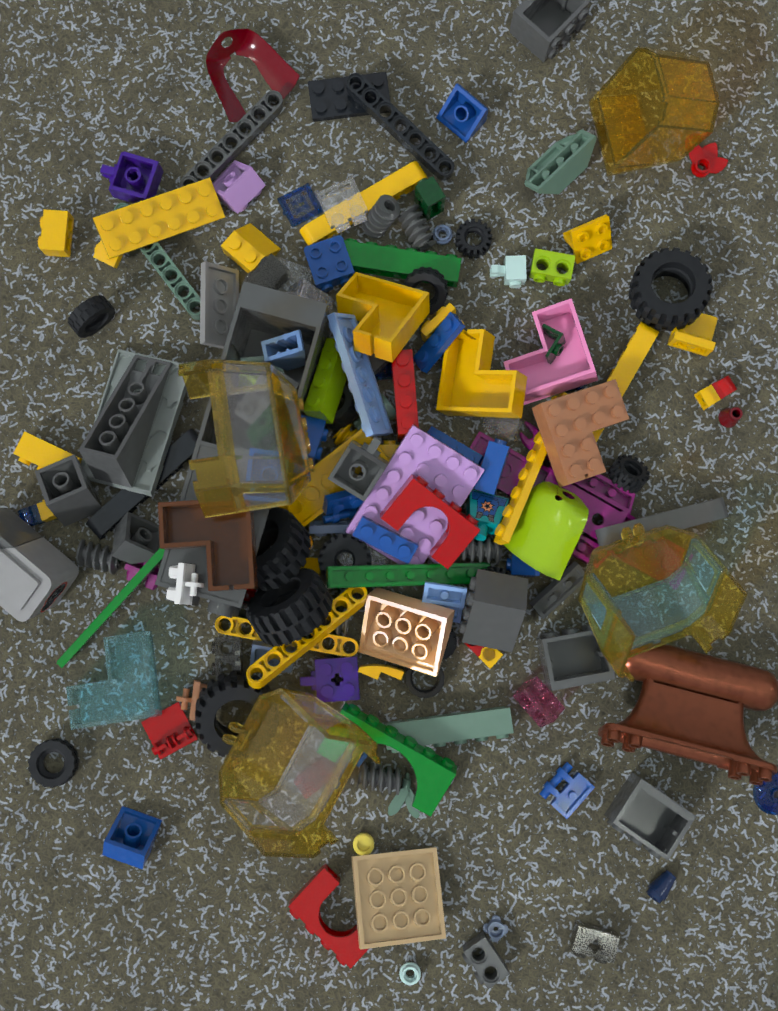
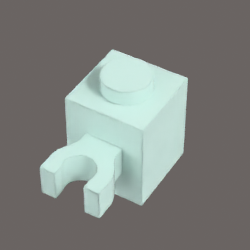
M526 255L505 256L504 265H491L490 277L504 276V285H509L510 288H520L527 280Z

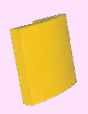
M384 664L360 665L358 672L378 680L381 672L399 680L402 679L404 674L403 669Z

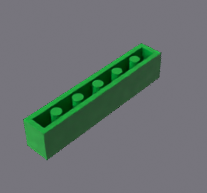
M351 238L344 240L355 272L405 280L408 274L412 273L416 268L432 267V269H436L440 274L444 275V279L448 283L447 286L457 288L462 258H457L456 255H437L434 251H426L424 253L418 252L414 248L398 249L394 245L379 246L375 242L360 243Z

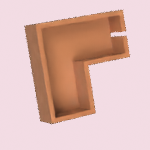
M616 379L540 403L532 408L559 488L606 472L593 432L629 419Z

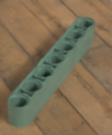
M119 203L115 206L114 210L126 207L129 204ZM158 242L153 243L150 249H145V247L139 248L189 315L195 320H200V311L197 313L192 312L195 306H200V297ZM160 259H165L162 265H157ZM171 275H177L175 280L169 281ZM189 290V294L187 296H180L182 291Z

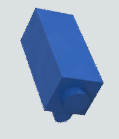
M495 438L494 442L489 440L481 465L485 471L475 484L474 489L496 495L510 451V447L506 446V441Z

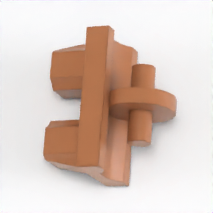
M194 680L192 697L189 696V688H183V695L176 696V701L182 702L181 710H187L188 702L191 703L189 720L195 721L196 702L200 697V692L203 688L207 689V684L201 683L200 680Z

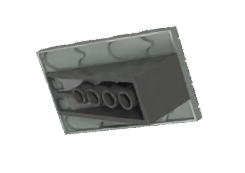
M118 349L94 424L79 448V452L83 457L81 466L90 481L153 497L191 380V373L193 371L191 365Z

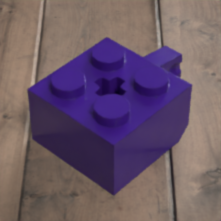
M121 152L118 163L114 167L102 164L100 170L103 177L110 179L108 190L114 198L131 203H137L156 196L164 172L159 161L128 152Z
M358 656L315 659V671H311V676L300 677V686H312V691L316 690L317 703L360 700ZM336 673H339V677H343L340 684L332 681Z

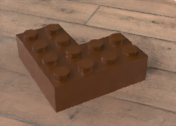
M250 496L158 502L160 548L170 550L206 547L208 591L233 590V586L234 590L258 589L253 499Z

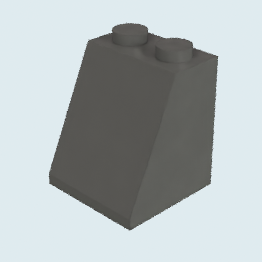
M75 454L35 471L46 506L64 527L89 517L102 508L99 496Z

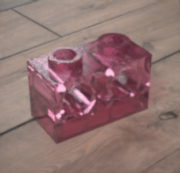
M537 676L524 682L513 694V698L540 728L553 723L565 709Z

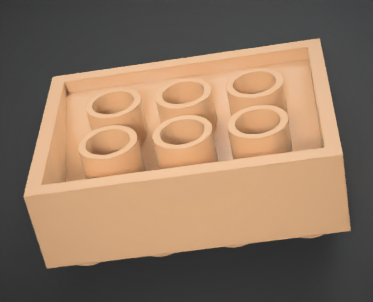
M376 587L367 595L358 652L437 677L452 629L455 610L432 603H425L416 598Z

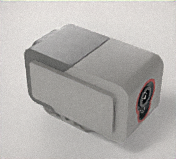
M2 508L0 509V606L16 620L24 622L55 607L77 578L79 570L75 563L11 509Z

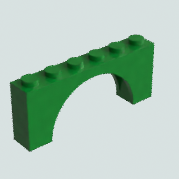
M345 702L324 738L318 753L337 763L345 752L361 744L379 743L396 749L410 762L416 775L417 791L413 797L412 806L431 817L456 776L457 766L447 757H440L432 748L419 745L414 738L410 736L405 737L398 733L395 727L384 725L374 715H367L361 712L358 706Z

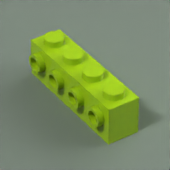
M326 338L303 408V412L307 416L325 420L329 424H333L347 380L346 373L341 366L340 354L335 348L334 338Z

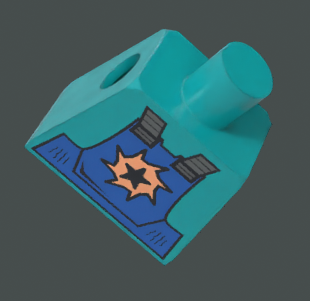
M476 490L470 492L466 502V516L470 514L479 521L477 525L480 531L474 537L476 540L484 541L487 538V534L495 535V529L502 519L503 510L509 501L508 498Z

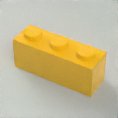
M25 431L13 454L19 456L18 461L29 466L31 463L38 465L37 470L73 455ZM77 457L81 464L82 458Z

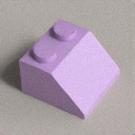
M236 160L212 182L218 199L237 214L245 210L248 203L260 195L262 189L266 186L251 166Z

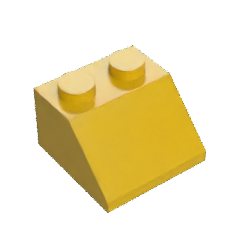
M251 223L234 230L221 245L224 254L253 278L281 250Z

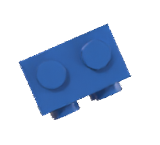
M340 235L304 248L317 292H329L333 290L334 286L340 284L344 286L355 273L343 237Z

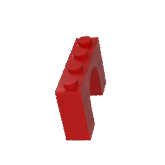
M412 349L401 350L395 360L391 362L396 408L397 442H402L412 425L419 428Z
M411 474L380 513L381 519L398 531L411 514L419 508L435 507L441 510L448 519L447 529L430 550V554L433 559L449 569L479 533L480 528L477 525L479 521L470 514L467 516L461 512L462 508L454 501L451 503L444 499L445 495L437 488L432 490L428 487V481L422 476L418 475L416 477Z
M325 863L291 899L288 905L290 908L289 912L295 919L298 920L300 918L305 923L307 931L312 935L316 934L321 939L320 942L327 950L331 949L336 954V959L343 966L347 965L351 969L368 949H359L357 924L347 931H336L329 928L323 922L320 915V906L340 884L341 879Z

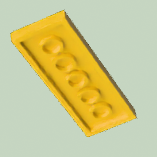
M209 177L94 217L93 221L107 255L111 259L225 218V215Z
M361 428L315 464L314 467L289 485L288 499L273 498L270 509L271 507L287 509L305 527L324 512L322 508L325 495L345 490L330 481L328 477L352 439L361 445L364 442L369 445L373 437H366ZM378 446L377 450L381 452L379 456L389 461V457ZM358 466L355 468L356 474L362 472V467Z

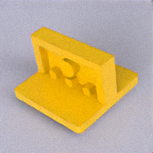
M607 214L563 233L565 242L573 249V255H575L574 262L576 264L612 249L610 219Z

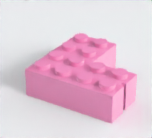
M572 298L532 312L543 346L542 349L503 362L506 370H517L527 376L524 405L598 381ZM543 324L563 333L566 341L560 356H556L551 364L547 362L545 355L555 342V339L544 334Z

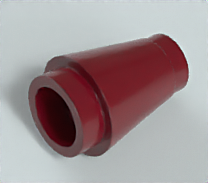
M738 407L724 408L719 413V422L726 428H732L738 423L743 412Z

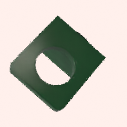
M543 324L544 334L555 339V342L545 355L547 362L551 364L555 357L560 356L566 341L563 333Z

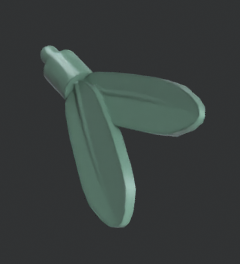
M406 773L405 778H403L399 795L396 794L388 807V814L390 816L395 815L404 802L409 813L414 818H418L420 815V810L412 806L414 793L410 788L411 779L409 778V773Z

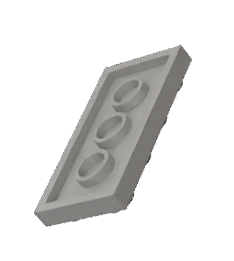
M207 261L201 263L200 344L224 349L239 298V270Z

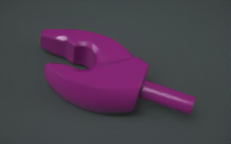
M525 421L524 425L533 434V438L528 439L522 432L519 435L523 445L531 450L535 444L533 441L534 437L539 432V429ZM546 454L545 458L549 461L548 454Z

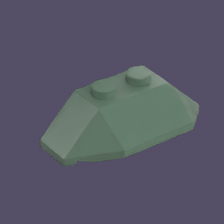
M581 129L576 134L569 135L555 142L527 169L525 186L539 194H560L588 167L597 140L596 136Z

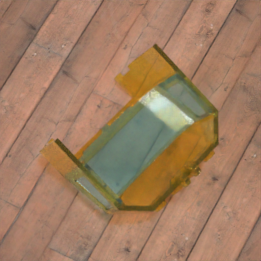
M637 523L634 524L632 530L629 527L622 529V540H617L612 544L599 546L592 550L578 601L583 608L602 654L618 677H627L632 682L635 678L626 667L628 658L688 635H692L707 654L713 649L711 646L713 642L718 638L723 640L731 633L748 594L697 533L669 525L653 528L645 532L643 524Z

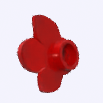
M715 142L703 148L694 143L689 150V158L692 161L691 171L696 177L703 178L709 173L717 174L728 163L727 159L718 157V148ZM698 165L703 166L704 170H700Z

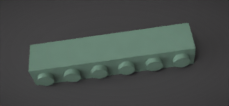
M509 706L383 722L386 726L391 725L395 727L398 733L405 737L410 736L423 747L433 744V747L446 746V742L454 741V744H465L467 739L474 738L476 742L488 740L489 736H496V739L508 738L509 734L514 733ZM386 745L387 750H391L392 753H399L396 749Z

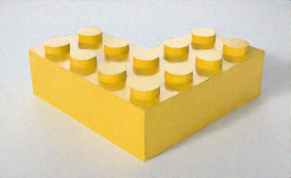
M355 272L336 294L337 312L355 315L356 320L360 321L353 330L354 351L370 356L375 354L376 358L389 362L395 360L430 313L429 292Z
M463 329L444 352L436 410L447 416L522 418L527 376L517 370H490L495 336L485 329H468L467 331Z

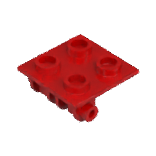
M179 702L141 722L154 746L152 747V752L154 755L158 754L160 760L198 739L187 716L181 710Z

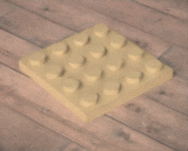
M437 847L351 856L360 950L446 939Z

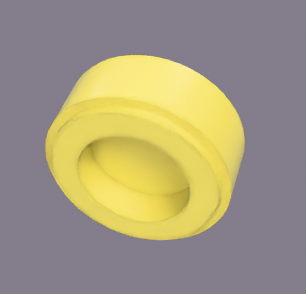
M359 833L353 841L355 852L359 855L370 854L374 849L373 837L368 833Z

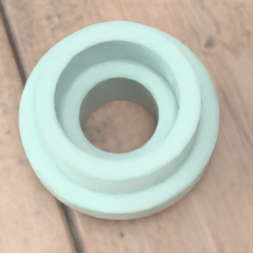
M414 962L404 963L399 971L400 979L407 985L416 984L421 977L420 967ZM407 970H413L414 975L407 976Z

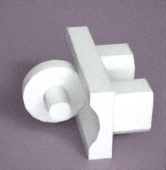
M178 563V565L169 567V577L177 580L176 588L169 587L167 589L166 598L174 601V604L192 605L193 596L197 595V587L204 588V583H198L199 574L195 573V564Z

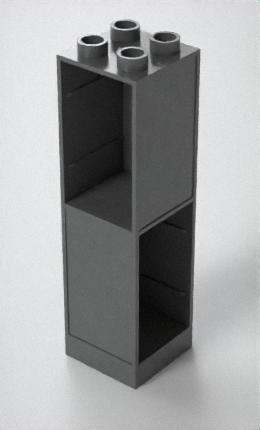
M243 281L179 501L247 496L242 495L246 449H252L247 446L241 434L244 428L236 424L228 415L239 399L236 391L231 388L233 372L235 368L241 367L240 358L264 356L261 341L301 330L305 349V366L288 371L284 370L285 375L300 384L293 411L289 416L293 426L269 451L290 454V448L301 415H306L303 412L304 403L316 372L326 338H329L330 335L327 303ZM250 496L253 499L257 556L273 498ZM206 547L164 551L155 585L167 589L169 587L176 588L177 579L169 577V567L178 565V563L195 564V573L199 574L198 583H204V588L197 587V595L193 596L192 599L193 606H198L200 597L210 600L207 608L208 612L230 618L239 617L241 608H247L249 601H244L247 589L234 590L233 586V590L208 591ZM165 595L164 600H167V601H170V602H174V601H172V600H168V599L166 598V595Z

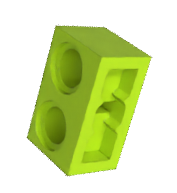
M535 248L532 255L529 278H533V281L538 283L550 281L556 286L568 285L572 278L575 255ZM537 264H543L546 270L538 269ZM561 267L565 269L566 273L560 274L557 271V268Z

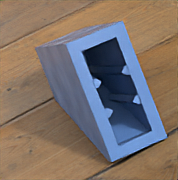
M301 330L261 341L264 361L287 371L305 366V349Z

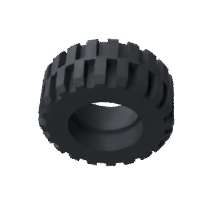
M675 247L671 251H669V248H662L660 253L654 251L650 253L649 257H645L635 270L628 293L629 299L632 300L630 303L632 310H637L635 315L638 319L643 318L645 319V324L655 325L654 329L661 330L664 327L666 331H673L675 327L680 330L685 328L686 325H691L695 322L707 306L713 290L711 285L712 276L710 273L707 274L709 270L707 265L700 263L702 259L697 255L693 257L688 250L682 252L680 248ZM662 276H670L680 280L687 289V300L681 303H668L661 300L652 289V281Z
M271 507L256 556L258 589L255 590L267 591L271 590V588L277 589L281 587V584L289 583L293 576L296 577L300 573V568H304L306 558H309V548H311L310 535L287 509Z
M301 568L299 570L300 573L296 577L293 576L289 583H283L277 589L258 590L255 596L251 597L246 608V616L264 643L271 646H282V644H291L295 640L299 641L303 639V636L312 633L316 627L318 628L322 624L323 620L327 619L332 609L333 599L316 571Z
M231 671L229 676H225L223 673L218 675L217 681L214 679L210 680L207 683V689L203 688L201 690L200 698L196 702L195 728L197 734H200L201 742L207 744V749L211 752L217 750L218 756L225 757L227 754L230 755V759H237V755H243V758L249 757L250 752L254 751L256 754L261 751L262 745L267 746L270 743V736L273 737L276 733L279 719L275 695L273 691H270L268 684L260 689H254L248 684L246 672L243 671L242 675H237L236 671ZM257 675L251 677L253 680L261 679ZM243 700L251 703L256 708L257 715L249 725L243 728L232 729L223 726L216 719L218 709L229 701Z

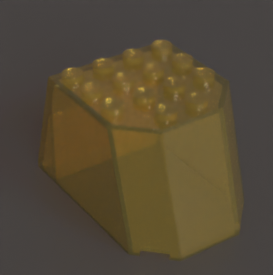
M638 46L589 101L607 176L680 161L713 133L720 101L708 61L693 54Z

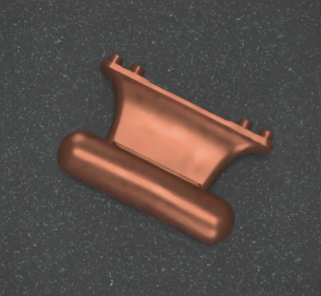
M626 637L615 645L612 660L618 674L643 683L638 701L627 718L619 723H605L599 728L598 736L602 737L601 745L614 747V742L623 743L622 750L633 753L635 748L645 747L728 770V778L741 780L742 776H749V783L753 785H763V781H772V775L777 774L778 767L761 759L751 748L745 733L743 714L744 708L753 711H767L778 701V680L774 674L765 669L640 637Z

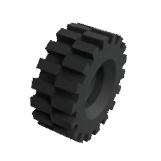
M338 534L335 537H331L330 540L323 544L324 546L319 552L318 563L323 576L326 578L327 566H338L337 557L343 552H348L353 556L352 566L371 565V553L366 543L359 541L360 539L352 537V534Z

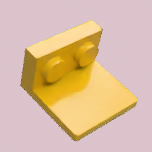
M701 313L691 325H686L685 328L680 330L675 327L670 333L667 345L707 357L714 350L716 342L712 341L718 318Z

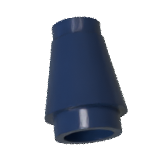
M665 870L664 873L647 886L648 890L646 893L660 904L666 900L676 877L668 870Z

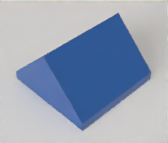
M457 83L436 118L467 143L486 122L488 108Z

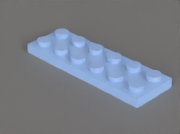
M336 312L327 315L328 326L335 339V348L340 354L341 366L346 373L348 388L353 394L355 409L359 413L363 432L366 437L392 434L393 430L369 357L366 354L354 351L353 330L358 325L355 315Z

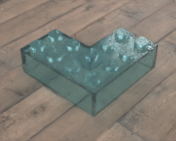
M152 631L103 637L108 680L66 687L68 706L77 704L80 706L78 709L69 710L71 730L162 715Z

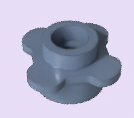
M498 915L492 916V920L483 925V931L489 934L493 942H498L509 930L508 926L501 922V918Z

